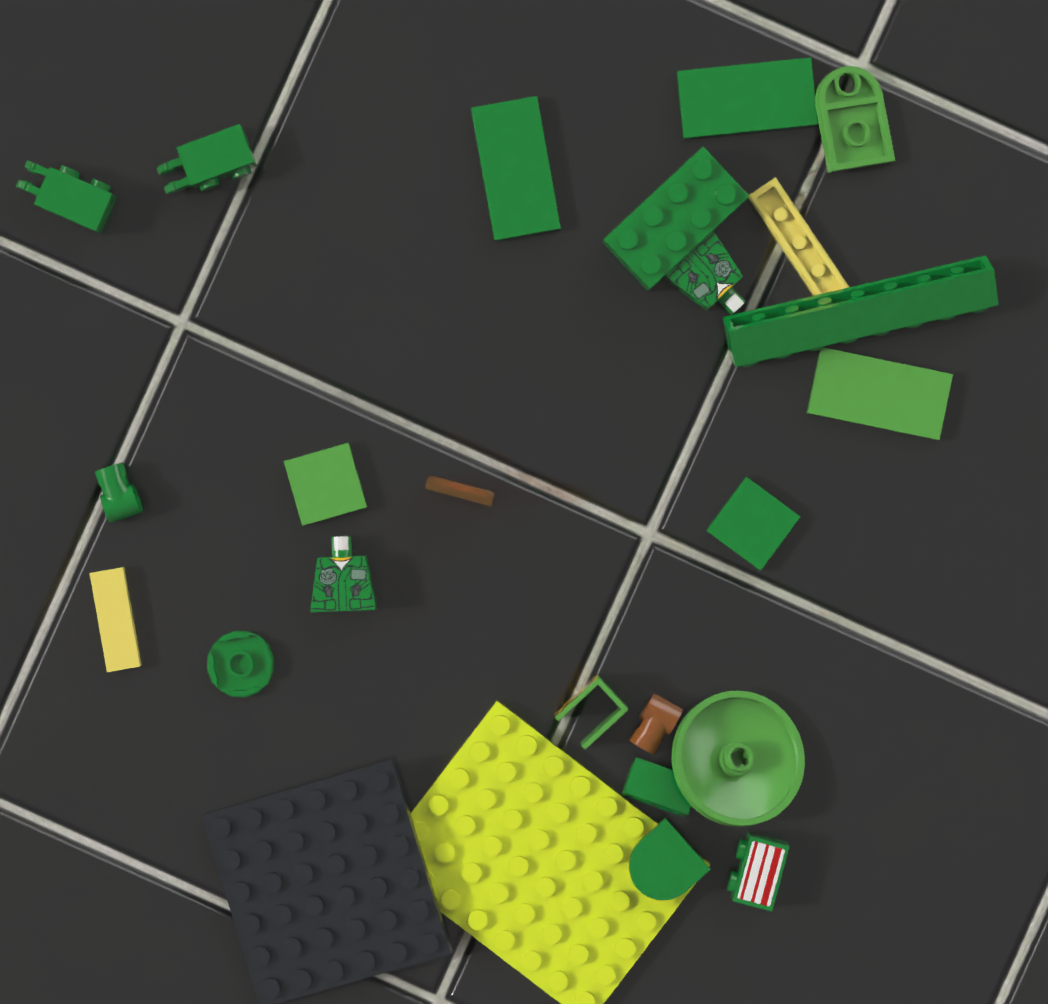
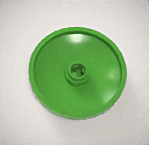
M727 691L701 701L683 718L673 740L672 768L681 793L697 812L722 825L746 827L765 822L777 816L791 803L803 779L805 755L800 734L791 718L782 708L768 698L756 693Z

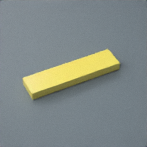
M776 177L749 195L748 200L813 296L849 287Z

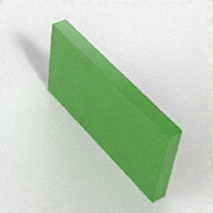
M822 348L819 351L807 413L940 440L953 374Z

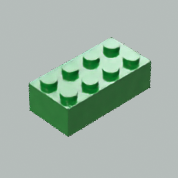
M702 147L605 237L603 244L649 292L707 235L748 199L749 195L716 159Z

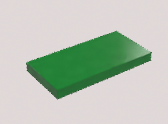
M811 57L677 71L683 140L818 125Z
M537 96L472 107L471 111L494 241L561 230Z

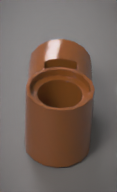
M653 693L640 714L639 719L642 721L635 728L629 741L655 755L662 744L664 735H669L672 732L683 709Z

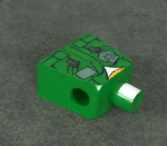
M713 231L664 276L666 281L706 311L718 301L732 315L746 302L732 287L743 275Z
M351 536L331 537L332 557L317 558L311 612L376 610L377 602L367 555L352 556Z

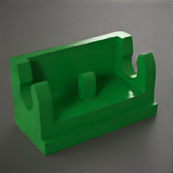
M637 757L635 758L621 795L682 817L687 816L691 805L681 793L673 770Z

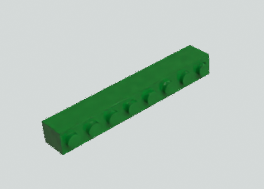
M985 255L723 317L729 353L735 367H749L767 359H784L797 352L806 350L818 351L831 344L852 343L861 337L870 335L882 336L895 329L904 327L916 328L925 322L934 320H950L959 314L984 312L989 307L999 305L995 271Z

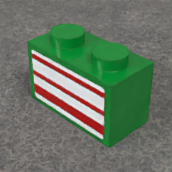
M748 832L746 840L740 839L736 852V858L741 859L738 871L731 872L727 885V891L732 892V901L772 912L790 847L787 842Z

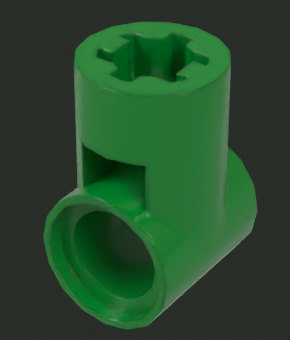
M123 462L95 471L99 487L101 486L103 492L100 495L101 504L109 523H114L143 512L139 495L134 485L129 484Z

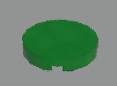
M233 631L223 635L213 644L207 657V671L212 683L225 694L232 697H248L260 692L269 683L274 672V656L269 644L261 636L250 631Z

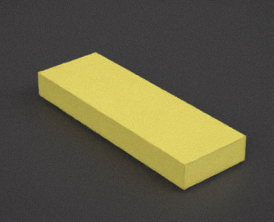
M121 567L90 573L107 672L142 666L125 568Z

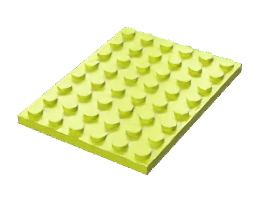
M498 700L410 813L440 912L560 1004H604L694 887L693 885L685 893L671 900H655L642 894L631 879L629 859L636 843L658 823ZM701 857V858L703 859V861H704L708 866H710V863H709L707 860H705L703 857Z

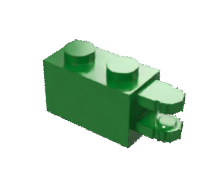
M238 124L176 147L180 157L159 165L157 170L159 175H166L183 167L185 169L186 178L170 182L164 187L167 195L190 187L194 189L200 187L201 192L218 187L220 185L219 180L232 176V179L236 180L252 173L250 168L256 167L257 163L245 131Z
M27 160L25 168L36 175L45 176L44 182L40 189L26 180H18L16 187L36 195L37 198L34 203L36 206L102 234L117 199L115 195L109 193L111 186L96 179H92L90 184L79 180V172L61 165L60 170L52 167L47 169Z

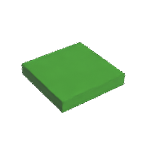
M349 443L284 461L302 526L367 507Z

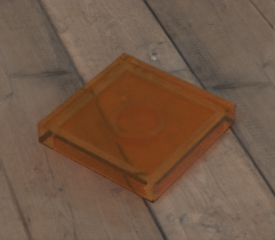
M435 476L428 477L425 489L489 506L493 505L495 497L494 492Z

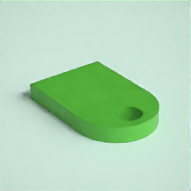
M855 66L840 67L826 75L816 90L815 107L828 173L895 161L883 93L876 78L868 71ZM842 75L848 76L853 81L854 87L851 93H846L839 87V78Z

